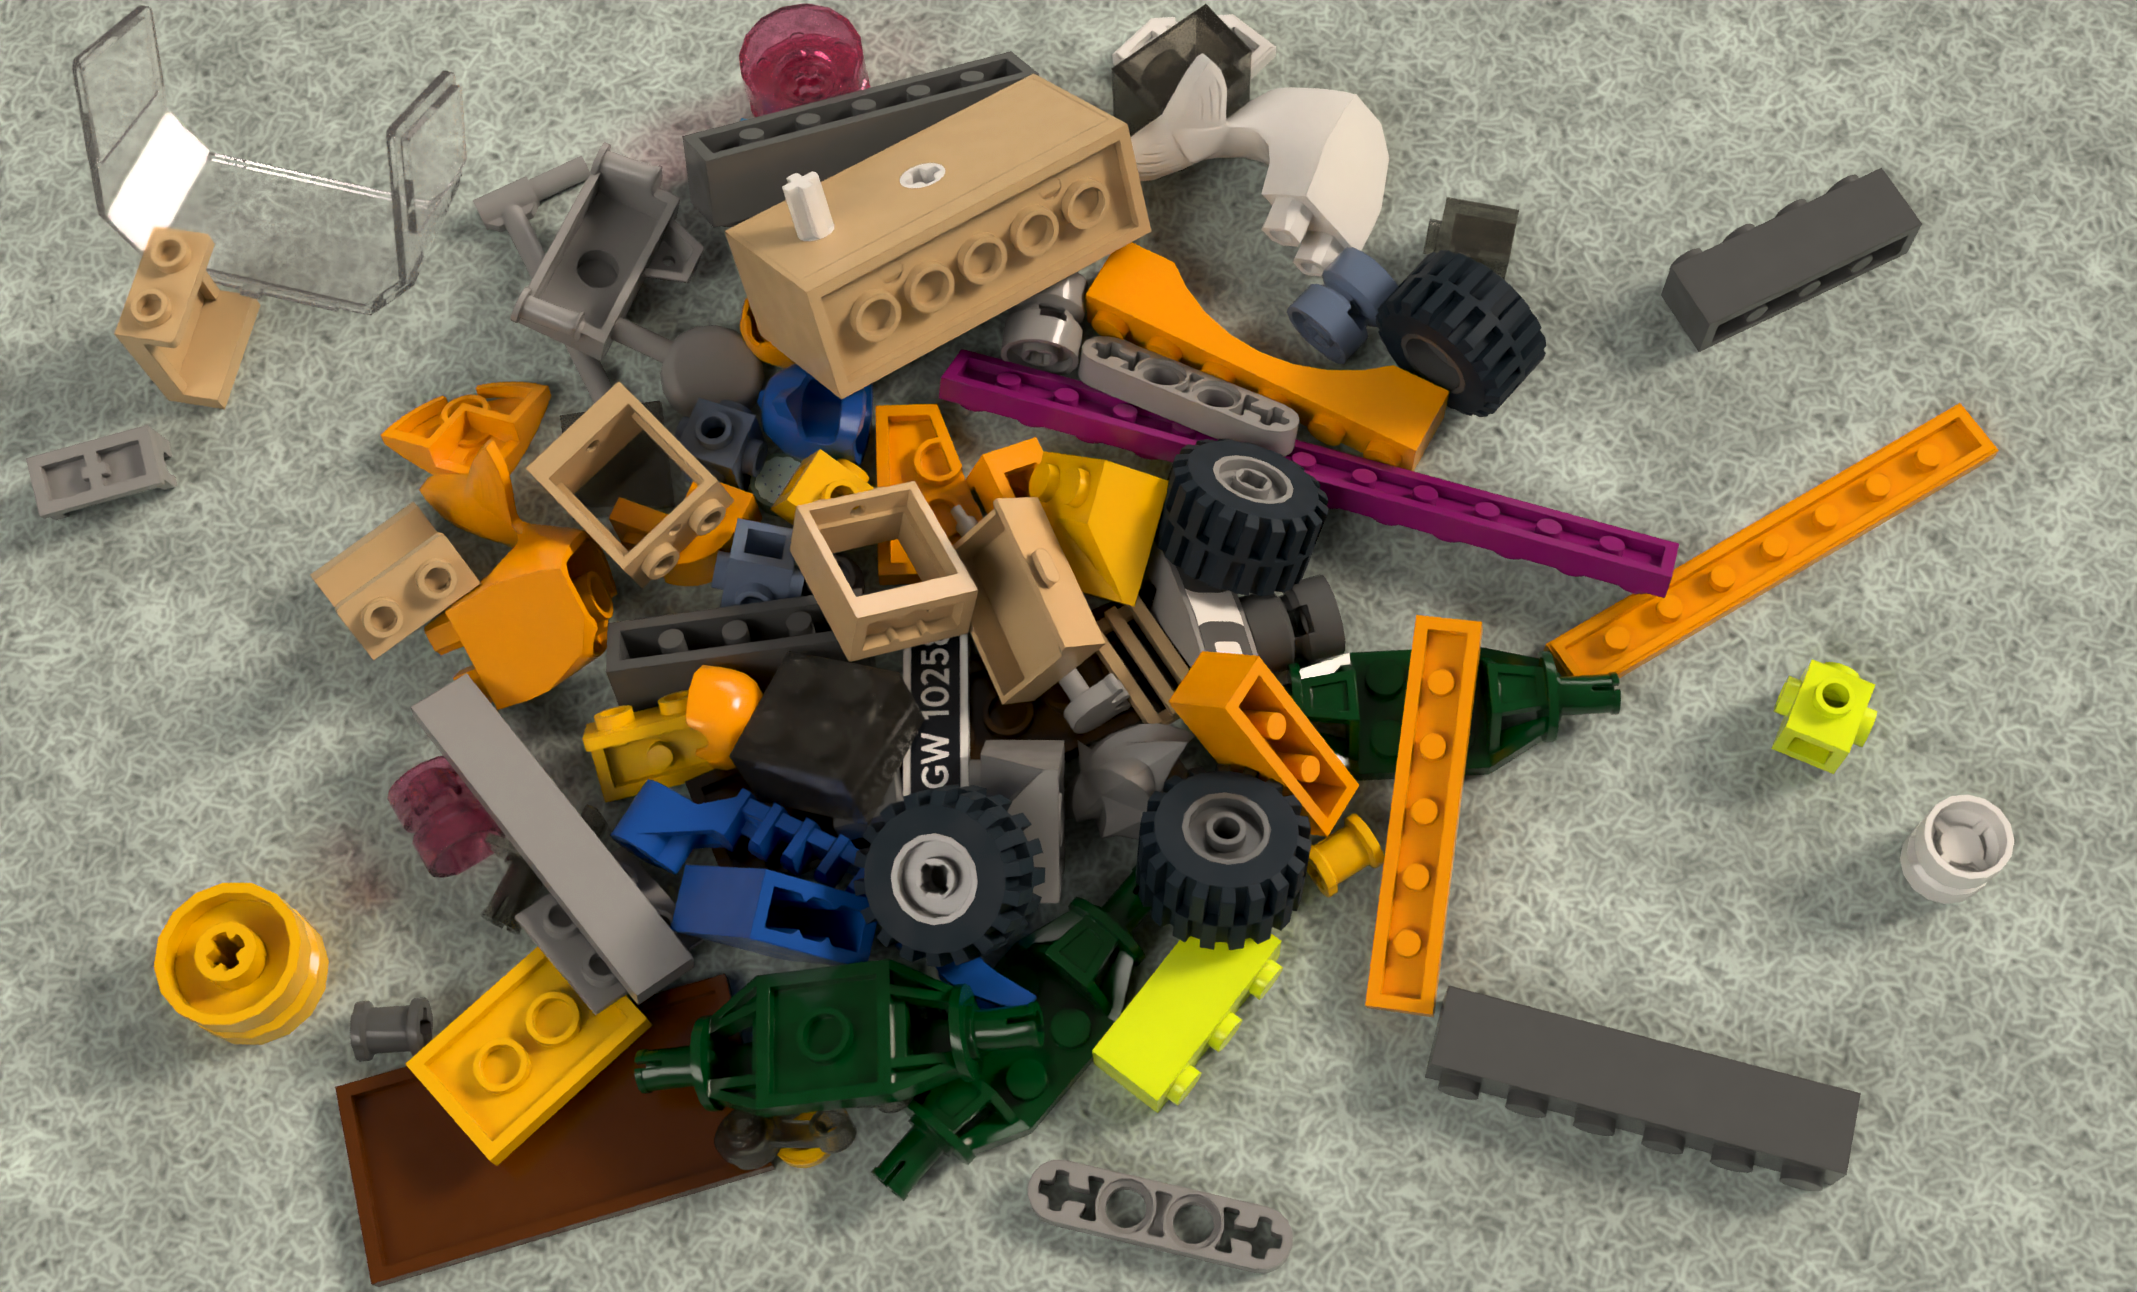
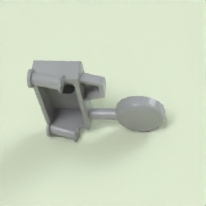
M604 142L595 157L588 178L529 286L525 287L519 295L511 314V321L529 327L599 361H602L614 340L663 363L660 372L663 394L673 409L684 417L691 416L698 398L718 404L722 400H730L742 404L751 410L758 401L765 375L762 361L752 353L740 333L718 325L696 326L680 334L674 341H671L625 319L646 278L690 283L697 270L704 247L675 221L681 198L660 188L663 178L662 166L654 167L610 151L611 144ZM669 259L673 261L674 265L667 266L663 261Z

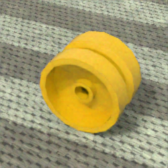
M221 883L191 896L172 913L158 937L154 961V970L160 993L178 1014L232 1044L262 1045L289 1035L310 1017L326 989L329 966L322 936L297 910L291 908L276 893L253 883Z

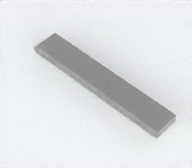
M467 673L411 706L416 722L637 1005L694 968V957Z

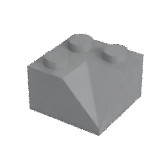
M986 740L981 752V759H970L969 786L975 785L987 788L986 796L988 797L1001 794L1010 800L1012 804L1007 812L1011 815L1024 813L1032 824L1023 831L1027 840L1031 841L1039 838L1043 853L1033 856L1034 867H1045V883L1034 886L1033 893L1042 897L1040 903H1059L1065 872L1064 740Z

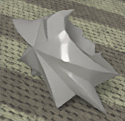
M1155 723L1138 724L1109 734L1090 747L1078 741L1081 773L1074 778L1065 790V820L1075 818L1077 823L1087 819H1095L1102 839L1121 836L1139 840L1142 813L1147 812V802L1154 791L1163 792L1164 782L1174 775L1182 779L1187 778L1188 770L1179 759V756L1188 743L1196 738V736L1192 732L1178 727Z

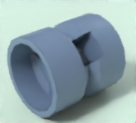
M1346 247L1323 271V285L1310 284L1287 309L1289 320L1300 335L1325 357L1337 364H1344L1369 337L1366 329L1367 326L1378 328L1376 315L1379 312L1377 309L1398 287L1394 279L1381 265L1363 251L1354 247Z

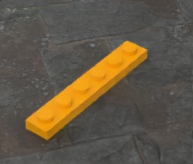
M1416 615L1365 1006L1370 1009L1434 1017L1483 632L1481 621Z

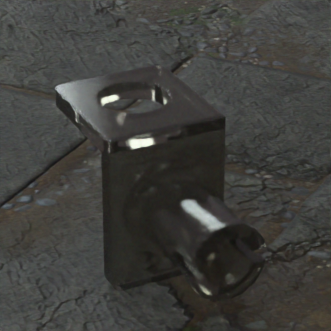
M587 804L580 816L601 840L608 827V823L596 807ZM489 832L484 842L498 858L504 860L508 868L487 908L481 913V917L501 929L505 925L508 932L519 935L522 927L515 920V915L534 904L544 884L509 840Z

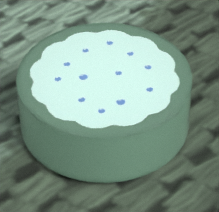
M784 452L773 453L766 457L760 474L757 477H750L752 493L758 506L763 511L780 517L770 509L802 460L789 456Z

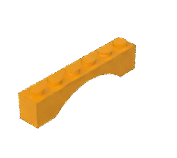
M1132 242L1110 254L1086 292L1087 322L1091 323L1099 335L1125 339L1137 346L1280 402L1292 408L1298 414L1299 423L1307 426L1310 434L1317 440L1331 446H1338L1340 443L1345 444L1363 453L1366 459L1414 471L1444 418L1450 391L1395 365L1366 370H1325L1292 364L1259 352L1229 334L1203 310L1187 289L1175 262Z

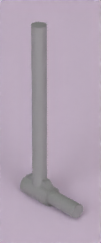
M582 156L529 180L527 176L473 200L487 230L508 231L531 279L541 264L545 252L529 220L534 218L538 207L541 206L539 201L588 178L590 171ZM565 345L593 402L596 403L613 387L601 362Z

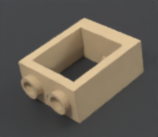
M620 381L610 388L526 467L530 474L641 588L646 586L651 580H657L669 573L677 564L680 556L679 553L698 535H706L714 530L724 519L726 509L734 502V499L720 482ZM643 430L698 487L632 550L628 551L574 494Z
M915 481L888 487H877L869 491L831 499H820L812 503L796 506L790 552L849 662L968 634L978 589ZM898 539L922 582L856 597L832 553Z

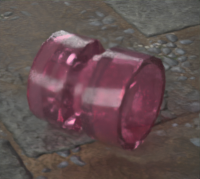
M437 756L408 770L395 781L388 791L387 799L403 828L408 833H415L412 844L428 872L433 877L445 878L458 875L494 854L505 841L506 835L444 756Z

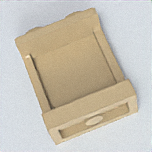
M153 226L114 334L169 401L225 409L260 304L254 295L223 291L217 287L206 271L215 246L214 241L208 234Z
M414 502L310 574L314 582L335 607L338 616L373 660L481 584L443 533H438Z

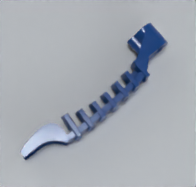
M647 779L610 834L614 841L633 855L674 875H677L693 849L724 847L734 852L745 836L751 839L748 844V851L767 863L782 841L789 844L781 856L780 864L797 876L802 874L813 856L821 859L822 861L813 877L821 885L836 888L847 872L855 877L845 891L855 894L854 881L864 878V868L854 866L856 852L859 849L855 848L849 838L842 834L835 838L823 832L818 824L808 817L802 822L790 816L785 808L777 803L769 807L758 802L755 796L744 788L741 789L737 797L696 804L654 780ZM897 943L895 947L901 951L902 944ZM981 957L959 965H955V962H952L942 967H936L940 981L953 987L956 984L965 983L969 985L980 1010L1024 1005L1037 999L1033 993L996 972Z

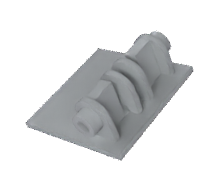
M622 846L612 852V856L667 925L671 927L676 904L632 853ZM551 893L515 915V920L595 1016L628 994L627 990ZM674 932L688 951L704 941L701 938Z

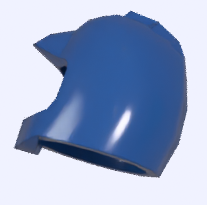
M797 364L779 371L769 379L765 390L760 391L758 397L763 431L785 454L803 461V459L821 449L836 461L838 459H845L856 465L863 462L872 426L873 383L841 400Z

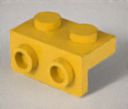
M688 690L668 694L658 700V707L633 712L630 705L609 708L595 714V722L586 724L582 740L586 752L591 751L605 803L636 796L647 779L654 780L666 787L685 784L687 780L716 769L710 767L707 760H703L695 754L696 749L708 745V740L701 732L688 727L686 724L685 715Z

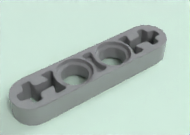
M1110 336L1092 337L1082 345L1078 375L1081 381L1091 388L1218 440L1231 439L1238 442H1248L1283 455V457L1290 454L1294 449L1300 422L1299 416L1292 408L1280 402L1119 338Z
M1051 1160L1043 1163L1033 1172L1028 1183V1198L1033 1212L1041 1221L1052 1226L1230 1268L1267 1274L1279 1269L1287 1261L1293 1245V1232L1288 1220L1279 1211L1267 1206L1068 1160ZM1057 1175H1065L1068 1177L1071 1190L1090 1195V1181L1103 1183L1095 1199L1096 1220L1081 1219L1087 1208L1086 1204L1080 1202L1064 1201L1061 1211L1051 1210L1048 1197L1040 1193L1042 1185H1054ZM1121 1190H1132L1138 1193L1146 1204V1213L1143 1220L1130 1228H1121L1114 1225L1106 1214V1205L1109 1198ZM1199 1206L1206 1209L1211 1215L1214 1228L1211 1235L1205 1241L1198 1244H1189L1182 1241L1176 1235L1173 1221L1176 1214L1182 1208ZM1224 1212L1238 1214L1233 1229L1254 1232L1258 1222L1271 1224V1236L1281 1240L1280 1249L1268 1248L1265 1259H1257L1251 1256L1252 1245L1250 1243L1231 1238V1253L1216 1250L1224 1234Z

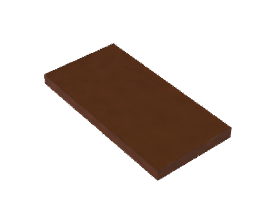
M726 974L656 993L639 1005L632 1000L633 1004L645 1015L652 1026L498 1166L488 1160L407 1066L335 1087L371 1284L381 1287L775 1170L763 1117L725 1107L722 1111L717 1112L706 1111L699 1102L694 1086L643 1094L639 1091L635 1081L634 1069L646 1068V1064L637 1065L634 1062L637 1051L640 1049L654 1050L690 1045L695 1021L701 1016L713 1015L733 997ZM741 1031L728 1037L730 1047L744 1044Z

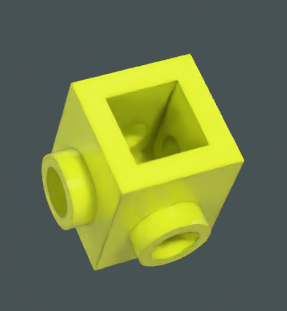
M1812 659L1800 679L1788 676L1780 691L1773 712L1784 717L1771 749L1834 774L1850 753L1852 745L1863 747L1871 732L1877 711L1867 706L1876 684L1861 679L1855 670L1846 665L1836 662L1821 663Z

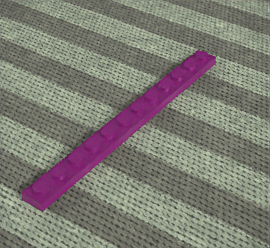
M965 349L959 351L940 379L939 399L960 404L967 410L975 412L987 411L1016 419L1028 427H1045L1074 435L1086 443H1103L1132 451L1144 459H1161L1173 463L1176 454H1180L1181 448L1188 444L1196 445L1197 441L1205 439L1218 441L1216 438L1091 388L1082 381ZM1296 440L1293 451L1284 456L1305 469L1304 472L1313 476L1320 483V490L1327 495V507L1329 509L1339 508L1371 517L1383 525H1400L1426 532L1445 542H1462L1494 551L1499 556L1507 559H1524L1553 567L1568 576H1585L1618 585L1630 593H1647L1662 598L1666 597L1679 543Z

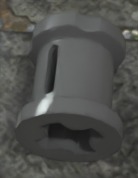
M425 997L414 998L411 1000L410 1005L374 1007L370 1001L356 1002L350 1020L351 1046L356 1060L359 1062L370 1061L377 1053L411 1052L412 1056L417 1054L432 1040L433 1015L428 999Z

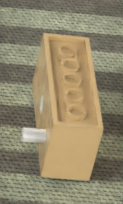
M1032 74L820 182L819 175L813 171L804 176L799 173L790 175L786 178L788 184L782 186L785 201L724 231L760 335L842 400L1151 232L1128 124L1044 78Z

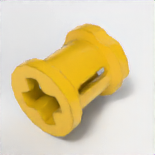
M1352 813L1344 818V826L1316 844H1311L1307 873L1320 892L1330 898L1338 893V884L1367 866L1378 868L1383 865L1384 854L1367 824L1357 814Z

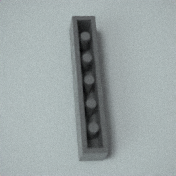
M1010 51L682 136L691 203L713 228L720 226L734 227L785 201L782 186L788 184L786 178L790 175L799 173L804 176L813 171L819 175L820 182L1032 74L1039 76V73Z
M1448 986L1442 1001L1425 1078L1439 1081V1091L1453 1097L1477 1100L1479 1093L1482 1092L1507 1099L1505 1107L1520 1115L1545 1118L1547 1110L1572 1116L1574 1117V1127L1591 1134L1613 1136L1617 1128L1643 1135L1641 1144L1655 1151L1668 1154H1683L1684 1147L1710 1153V1162L1726 1170L1750 1173L1755 1165L1781 1172V1183L1806 1191H1822L1823 1184L1831 1186L1847 1175L1861 1093L1453 986Z

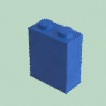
M685 865L670 928L677 933L782 960L836 966L869 961L877 921L866 924L860 912L870 907L867 897L855 896L853 893L767 869Z

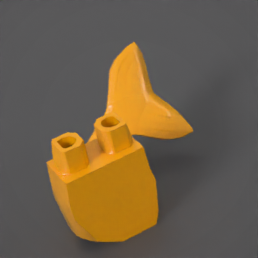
M488 440L480 448L469 473L438 474L426 479L419 491L425 500L445 520L464 531L512 548L491 573L480 581L481 584L435 616L424 627V632L434 651L440 655L464 646L473 665L460 670L453 677V680L467 673L489 702H494L497 710L531 700L550 691L605 652L607 649L608 619L613 616L614 611L612 598L617 595V590L601 546L585 530L530 524L522 521L516 511L509 471L494 440Z

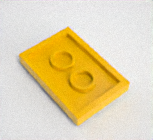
M537 946L405 1064L488 1160L498 1166L648 1030L652 1024L626 995L595 1016Z

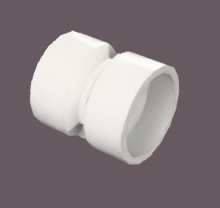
M1968 794L1950 796L1936 804L1904 841L1900 856L1903 875L1911 887L1928 900L1943 904L1963 902L1979 892L1988 881L2003 869L2011 858L2014 845L2011 824L2002 811L1986 799Z

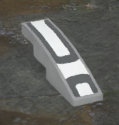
M1153 540L1144 572L1157 589L1150 612L1189 666L1192 667L1202 651L1258 656L1238 595L1229 590H1220L1208 586L1207 583L1183 573L1184 570L1181 567L1173 565L1164 557L1166 552L1159 549Z

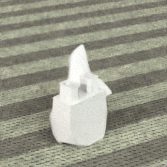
M1202 53L1195 58L1187 69L1162 115L1131 136L1140 181L1155 180L1183 170L1200 161L1214 158H1247L1269 165L1261 194L1272 207L1261 230L1272 241L1283 246L1298 247L1303 238L1293 263L1306 275L1322 277L1323 271L1346 247H1354L1361 251L1375 226L1382 208L1389 154L1382 124L1357 94L1319 88H1277L1249 101L1226 118L1227 87L1220 68Z

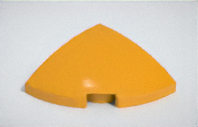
M496 382L477 385L475 389L478 395L460 396L449 403L446 397L442 395L424 403L394 422L381 434V437L386 446L432 475L469 473L480 448L488 440H494L505 460L509 475H511L539 428L549 404L551 392L547 385L529 382ZM487 398H501L491 401L486 400Z

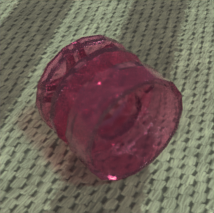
M808 3L781 7L760 18L745 35L739 53L741 77L747 98L750 101L753 117L871 88L861 36L849 19L829 7Z

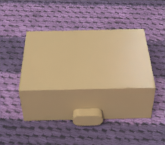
M996 498L993 501L994 509L952 546L978 589L969 631L1002 704L1035 701L1104 646L1106 642L1039 498Z

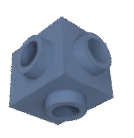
M698 398L691 416H685L681 419L674 434V437L719 482L746 492L750 485V477H757L766 461L768 444L764 440L756 415L747 407L734 401L722 400L718 404ZM684 472L687 481L692 484L693 481Z
M740 518L737 519L731 552L718 550L711 588L723 590L720 608L801 596L804 577L799 567L794 565L795 560L790 552L793 529Z

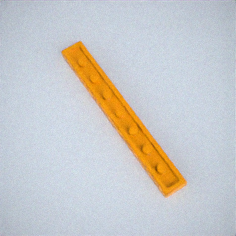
M1959 403L1675 568L1665 598L1647 593H1633L1545 645L1544 651H1550L1553 655L1555 667L1561 676L1601 675L1616 672L1618 677L1621 678L1992 460L1999 450L1962 404Z

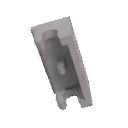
M148 425L26 458L39 516L43 519L50 517L54 520L69 517L71 511L157 487L162 490L177 487L176 477L169 473L164 461L165 458L172 457L170 442Z

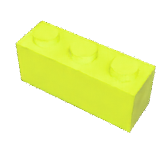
M1271 934L1270 939L1260 944H1257L1251 938L1245 939L1243 949L1229 950L1227 942H1215L1213 950L1201 948L1200 939L1192 936L1186 942L1179 940L1092 1050L1094 1064L1155 1112L1159 1113L1168 1100L1178 1106L1188 1096L1202 1074L1194 1066L1209 1047H1212L1219 1053L1239 1029L1243 1020L1236 1015V1012L1249 995L1252 994L1257 999H1262L1278 979L1283 970V967L1276 962L1280 956L1282 941Z

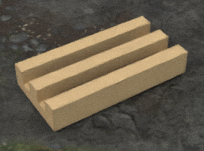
M1138 595L1135 607L1124 605L1117 609L1114 606L1105 611V617L1096 623L1106 644L1097 650L1096 653L1109 673H1113L1116 679L1121 681L1130 695L1128 701L1144 724L1170 725L1180 719V716L1168 703L1174 691L1127 622L1134 619L1178 685H1180L1188 673L1189 668ZM1112 631L1116 633L1165 705V710L1157 714L1105 635Z

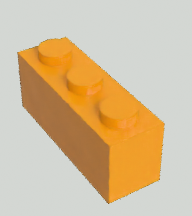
M1202 651L1168 701L1218 764H1231V771L1243 773L1245 767L1254 769L1259 772L1258 779L1266 782L1272 778L1283 784L1282 795H1294L1301 803L1300 816L1308 817L1311 827L1310 834L1328 837L1360 785L1260 656Z

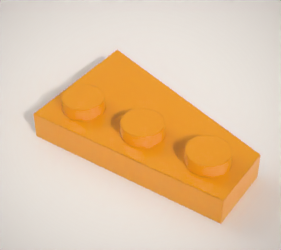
M938 405L876 406L877 487H888L915 481L952 545L955 544L961 536L956 530L958 523L950 512L953 507L961 505L966 514L975 517L977 522L981 521L983 517L977 502L975 503L963 474L962 464ZM898 539L878 543V577L880 585L922 582Z

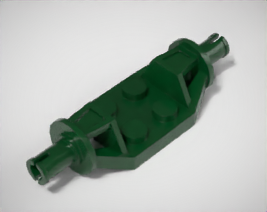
M1481 647L1464 776L1488 775L1541 741L1554 742L1557 738L1559 722L1563 715L1619 714L1621 690H1614V686H1619L1620 684L1618 674L1616 672H1609L1608 674L1560 677L1550 651H1539L1535 658ZM1412 649L1350 652L1300 669L1298 663L1288 664L1287 683L1282 686L1309 721L1345 724L1346 739L1321 732L1319 734L1357 781L1395 779ZM1536 711L1537 719L1501 730L1502 717Z
M1136 865L1132 869V873L1102 907L1093 905L1087 900L1076 896L1068 905V912L1018 940L993 968L999 974L1036 995L1037 999L1035 1001L1040 1005L1044 1022L1043 1028H1037V1032L1044 1033V1044L1042 1047L1035 1048L1030 1046L984 1052L982 1074L978 1081L965 1082L960 1077L897 1102L910 1117L908 1122L912 1127L878 1167H874L871 1173L886 1188L889 1187L892 1190L891 1192L899 1199L905 1201L908 1197L907 1194L942 1154L948 1157L952 1154L961 1162L969 1165L976 1157V1154L1033 1133L1094 1061L1092 1050L1124 1011L1134 966H1139L1146 958L1143 950L1131 934L1152 910V907H1143L1138 896L1139 884H1136ZM1111 953H1113L1117 957L1100 988H1098L1094 980ZM986 1106L994 1112L959 1138L955 1135L957 1131Z
M891 959L755 976L713 1015L698 1018L691 1033L690 1045L654 1050L640 1049L637 1051L634 1062L637 1065L646 1064V1068L634 1069L637 1087L643 1094L694 1086L699 1102L706 1111L710 1112L722 1111L725 1107H729L761 1117H773L894 1103L960 1077L965 1082L978 1081L982 1074L984 1052L1030 1046L1035 1048L1042 1047L1044 1044V1033L1037 1032V1028H1043L1044 1022L1042 1011L1037 1001L1024 1005L980 1010L969 985L964 983L956 984L953 987ZM917 1006L948 1010V1019H921ZM752 1026V1042L734 1047L729 1046L728 1037Z

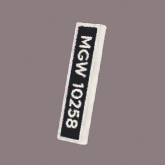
M968 632V634L903 649V796L948 785L959 784V788L969 786L970 664Z

